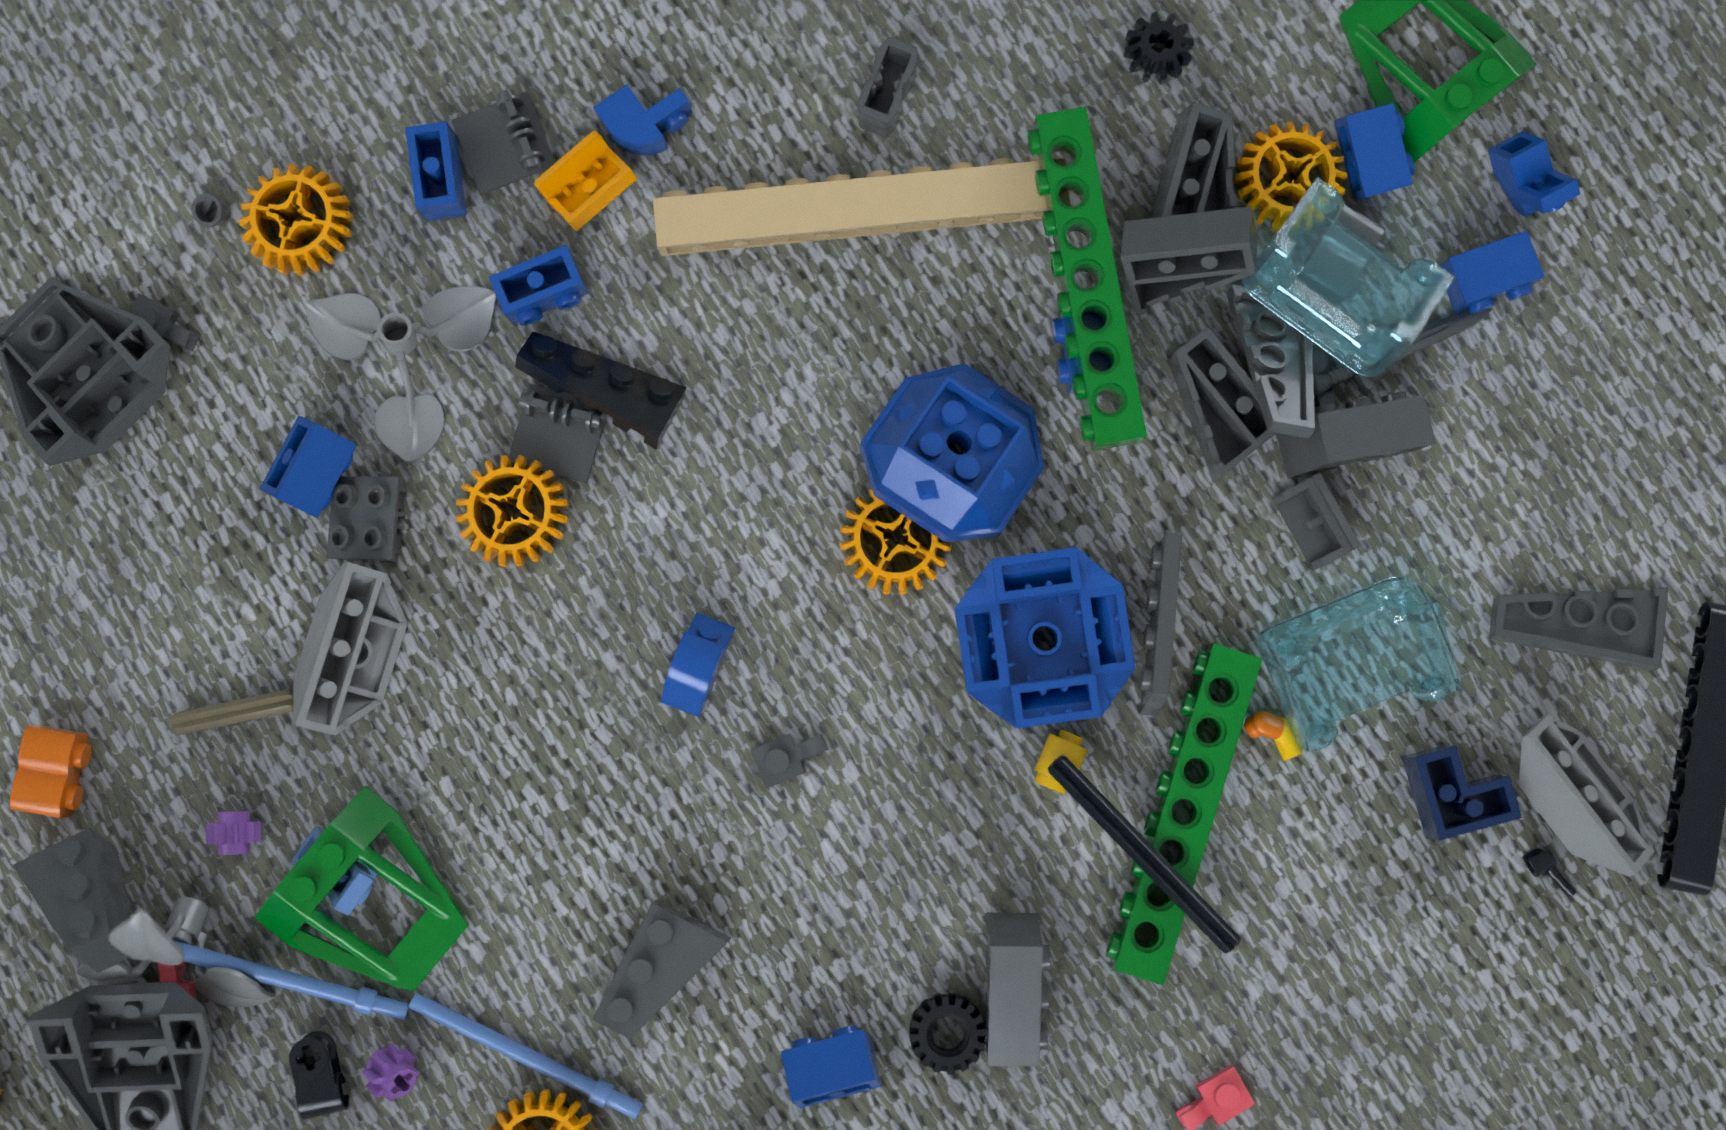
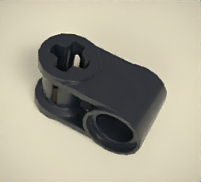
M313 1031L302 1040H299L289 1053V1063L295 1085L296 1104L303 1120L347 1110L349 1107V1095H344L342 1084L346 1083L341 1072L334 1039L325 1032ZM311 1048L314 1052L319 1051L321 1057L315 1061L314 1056L307 1057L305 1051Z

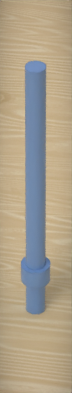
M175 941L184 951V962L207 968H230L243 973L255 981L354 1007V1012L369 1016L371 1012L405 1020L409 1003L377 995L378 991L361 986L360 990Z
M415 993L409 1004L410 1009L588 1096V1102L602 1109L608 1106L636 1120L643 1107L642 1103L614 1090V1084L602 1078L596 1081L419 993Z

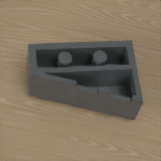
M1208 326L1175 351L1168 360L1213 482L1276 434L1275 432L1267 431L1253 381Z
M88 828L13 864L18 875L72 956L97 973L130 958L115 948L109 941L111 930L130 918L119 856L112 844L93 829Z

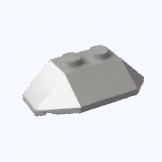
M345 561L319 597L294 675L293 725L336 736L345 727L359 720L383 703L408 624L390 585L391 581L387 573Z
M1550 714L1542 716L1522 737L1519 787L1572 855L1628 877L1636 875L1655 851L1651 841L1646 839L1645 826L1634 799L1582 732L1566 723L1556 721V718Z

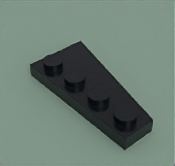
M532 331L516 357L515 368L558 393L568 391L577 397L578 405L590 412L597 408L611 416L614 426L626 433L630 429L635 430L645 436L644 443L654 449H657L686 392L685 386Z

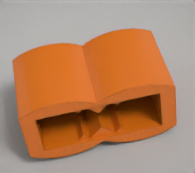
M42 725L26 726L19 749L18 769L11 789L10 809L55 818L72 816L73 810H77L80 807L84 794L83 787L79 785L80 773L82 769L88 766L92 754V747L90 744H87L88 734Z

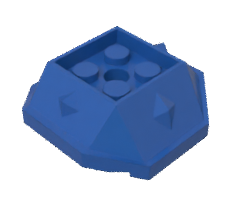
M965 363L905 378L859 446L863 461L866 464L874 496L944 542L976 538H998L1044 469L1034 408ZM947 444H959L964 449L965 454L953 453Z
M1077 547L991 559L954 609L966 693L1015 729L1102 717L1135 670L1123 584L1090 560ZM1037 628H1047L1053 633L1055 643L1049 651H1041L1033 644L1032 636Z

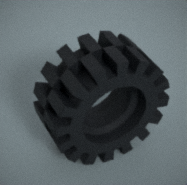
M948 992V994L942 995L938 993L928 1000L926 998L921 1002L920 1007L915 1009L909 1026L910 1042L915 1056L920 1059V1063L925 1067L929 1066L937 1073L945 1071L948 1075L955 1074V1071L960 1069L962 1072L969 1069L968 1065L978 1061L980 1058L979 1054L981 1050L984 1051L986 1045V1027L978 1008L966 997L957 996L955 993ZM946 1016L956 1018L964 1027V1037L961 1043L952 1049L938 1047L931 1038L933 1024L938 1019Z

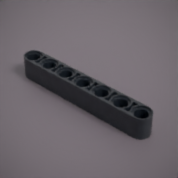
M1707 601L1701 605L1698 611V615L1702 616L1700 627H1696L1692 649L1695 664L1694 668L1690 667L1685 694V697L1689 698L1688 709L1683 708L1679 738H1682L1683 742L1681 750L1677 749L1673 779L1677 781L1675 791L1670 792L1666 821H1670L1669 833L1664 832L1660 862L1664 863L1663 872L1657 876L1658 884L1662 888L1703 896L1708 895L1714 884L1726 808V605Z

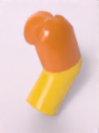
M1264 710L1254 713V716L1246 718L1244 722L1246 733L1252 738H1258L1262 735L1273 739L1283 761L1303 753L1289 722L1285 718Z

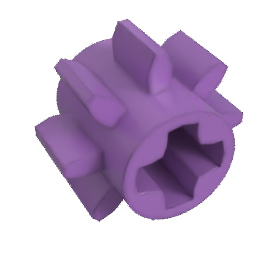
M250 811L217 812V823L206 824V844H217V855L251 853L250 843L261 841V821H250Z
M390 1044L388 1048L377 1050L368 1059L366 1069L362 1073L370 1080L366 1088L376 1098L384 1095L390 1102L394 1098L405 1096L412 1090L416 1083V1076L419 1075V1071L412 1066L417 1058L406 1048L399 1051L393 1044Z

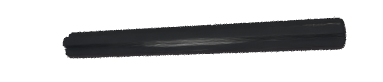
M1061 755L1049 765L1048 772L1223 953L1231 952L1239 944L1241 938L1066 756Z

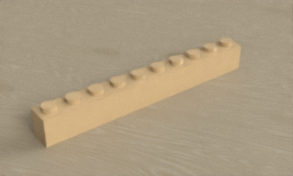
M1038 155L1031 157L1029 162L1014 163L1013 159L1001 158L990 161L988 166L973 167L972 163L960 162L949 165L948 170L932 171L931 167L919 166L910 168L907 174L891 175L890 171L878 170L868 173L866 178L850 179L849 175L837 174L827 177L825 182L810 183L808 179L796 178L786 181L784 186L769 187L767 183L755 182L745 185L743 190L728 191L726 187L715 186L704 189L702 194L687 195L685 191L674 190L663 193L662 198H653L656 241L661 256L1042 219V212L1047 211L1048 208L1045 195L1039 196L1036 188L1035 171L1041 170ZM1052 155L1053 160L1057 164L1066 166L1065 158L1054 159V155ZM1069 191L1059 194L1061 202L1066 206H1070Z

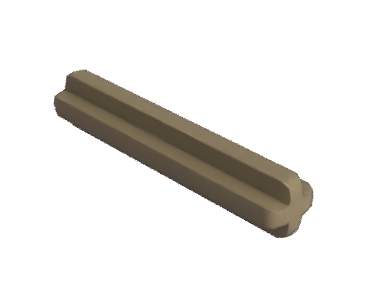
M285 689L176 712L171 718L172 727L175 734L185 735L293 712V690Z

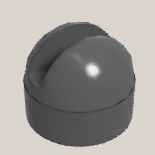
M200 194L192 203V215L196 222L202 226H218L229 217L230 208L228 202L218 194ZM217 207L218 209L212 220L209 216Z

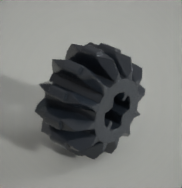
M1157 11L1151 14L1149 22L1140 17L1135 23L1136 30H1129L1126 34L1125 41L1129 45L1124 48L1123 56L1127 59H1133L1129 66L1130 73L1137 72L1141 68L1144 69L1142 75L1144 83L1149 81L1152 73L1156 74L1160 85L1166 82L1168 74L1176 79L1181 76V66H1188L1191 62L1192 56L1188 51L1192 49L1194 40L1193 38L1184 37L1188 30L1187 23L1180 24L1177 27L1173 25L1175 21L1173 13L1168 15L1166 21H1161ZM1156 42L1164 45L1161 53L1153 50Z

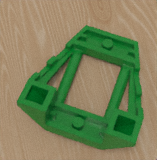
M1358 0L1338 17L1354 59L1358 62L1367 84L1366 89L1370 99L1374 102L1375 107L1394 103L1395 111L1400 112L1374 59L1422 101L1405 117L1402 115L1405 126L1402 140L1405 152L1408 151L1414 163L1502 90L1508 89L1537 65L1506 29L1493 18L1464 0ZM1420 3L1480 54L1436 90L1377 38Z
M364 786L328 825L275 888L254 917L291 947L316 958L413 992L469 926L443 881H440L427 861V856L421 846L417 845L406 827L407 824L400 813L367 786ZM382 831L425 886L369 847ZM356 860L427 909L389 956H385L317 909ZM307 923L343 948L301 928Z

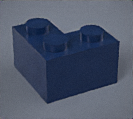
M1438 746L1402 756L1425 838L1440 841L1522 818L1510 776L1492 775L1467 782L1456 746Z

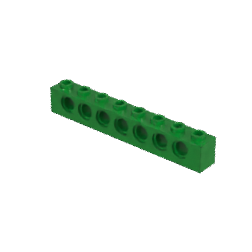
M1086 107L1036 115L1033 130H1028V144L1031 155H1038L1041 170L1035 171V182L1038 195H1045L1048 210L1042 212L1043 226L1046 236L1053 235L1055 251L1050 252V264L1053 277L1060 276L1063 292L1057 293L1061 318L1068 317L1070 333L1065 334V347L1068 359L1075 358L1078 374L1072 375V385L1075 399H1082L1085 416H1080L1079 418L1083 441H1090L1092 451L1142 443L1147 437L1087 109ZM1057 151H1065L1071 155L1073 163L1067 166L1059 165L1053 160L1052 154ZM1064 191H1072L1079 196L1081 203L1073 207L1066 206L1061 202L1059 194ZM1073 231H1079L1087 237L1088 245L1081 248L1074 247L1068 242L1066 235ZM1078 272H1088L1094 277L1096 285L1089 289L1081 288L1076 284L1074 275ZM1087 312H1094L1102 318L1103 327L1098 330L1088 329L1084 326L1081 316ZM1094 353L1106 355L1110 360V369L1107 371L1095 370L1090 365L1089 356ZM1101 394L1114 396L1118 402V410L1113 413L1103 412L1097 405V396Z
M1215 643L1207 645L1206 651L1199 650L1195 658L1192 673L1198 675L1194 691L1187 690L1180 708V714L1186 715L1181 731L1175 730L1173 732L1168 747V754L1174 755L1169 772L1162 770L1156 786L1155 794L1161 796L1157 812L1150 810L1143 829V835L1149 836L1148 842L1158 852L1160 846L1167 840H1174L1178 844L1179 855L1174 862L1169 864L1192 887L1195 884L1262 663V658ZM1216 678L1224 681L1228 688L1227 697L1220 703L1214 701L1209 695V685ZM1204 718L1211 720L1216 728L1214 738L1208 743L1201 741L1196 733L1198 723ZM1195 758L1203 765L1204 773L1198 782L1191 783L1184 775V767L1189 760ZM1180 799L1188 801L1192 810L1190 818L1183 823H1177L1171 813L1172 806ZM1133 861L1131 875L1136 877L1132 893L1125 892L1122 897L1118 916L1124 917L1120 933L1113 932L1109 939L1106 957L1111 958L1110 966L1114 970L1164 986L1185 913L1168 895L1160 903H1150L1146 892L1149 885L1154 881ZM1151 922L1155 929L1153 939L1147 944L1136 943L1134 939L1135 928L1140 923Z

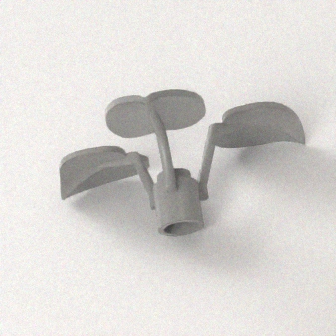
M476 286L455 287L440 291L433 295L423 308V317L432 328L423 327L419 322L411 324L410 320L401 313H390L381 319L376 304L370 298L356 293H344L323 299L306 301V313L309 326L316 340L333 357L342 360H356L366 353L369 341L376 343L380 339L385 349L390 354L396 356L406 398L393 396L386 399L376 410L374 426L379 439L389 450L398 455L403 461L412 463L426 456L436 446L444 429L445 418L442 406L436 397L430 394L414 397L405 355L414 350L417 344L416 334L418 333L428 337L438 334L440 343L452 351L464 352L478 347L484 342L491 330L497 297L495 291Z
M178 898L163 929L143 908H140L129 919L115 926L109 935V941L115 948L129 957L142 960L140 964L130 969L123 962H120L97 973L82 963L78 967L77 974L88 979L94 985L148 983L140 975L151 961L165 965H179L183 961L184 951L175 941L189 945L196 944L197 947L204 948L207 934L201 932V929L209 912L208 906L194 898ZM195 965V974L200 977L194 984L195 989L215 1003L229 1007H250L270 1001L275 996V993L266 991L253 979L236 970L223 967L206 969L203 966Z

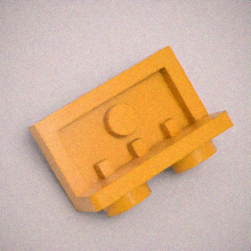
M593 130L534 181V185L548 204L577 232L638 178L608 147L602 136L596 130Z

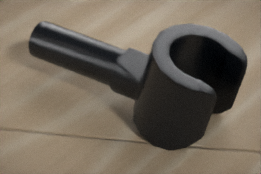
M1536 848L1523 855L1522 859L1534 877H1538L1546 872L1568 898L1576 894V890L1557 869V861L1551 853Z

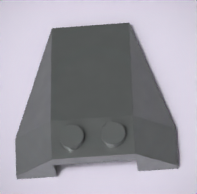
M49 278L0 327V365L23 438L42 461L49 466L106 452L165 393L170 345L154 327L142 317L52 278ZM57 288V290L3 343V341Z
M176 982L92 985L31 1014L28 1022L38 1056L91 1130H198L213 1040L205 1007Z

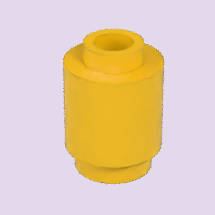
M1060 729L1058 736L1049 733L1034 768L1037 771L1034 782L1065 795L1066 790L1048 772V767L1057 757L1063 755L1080 771L1088 752L1087 749L1081 747L1084 739Z

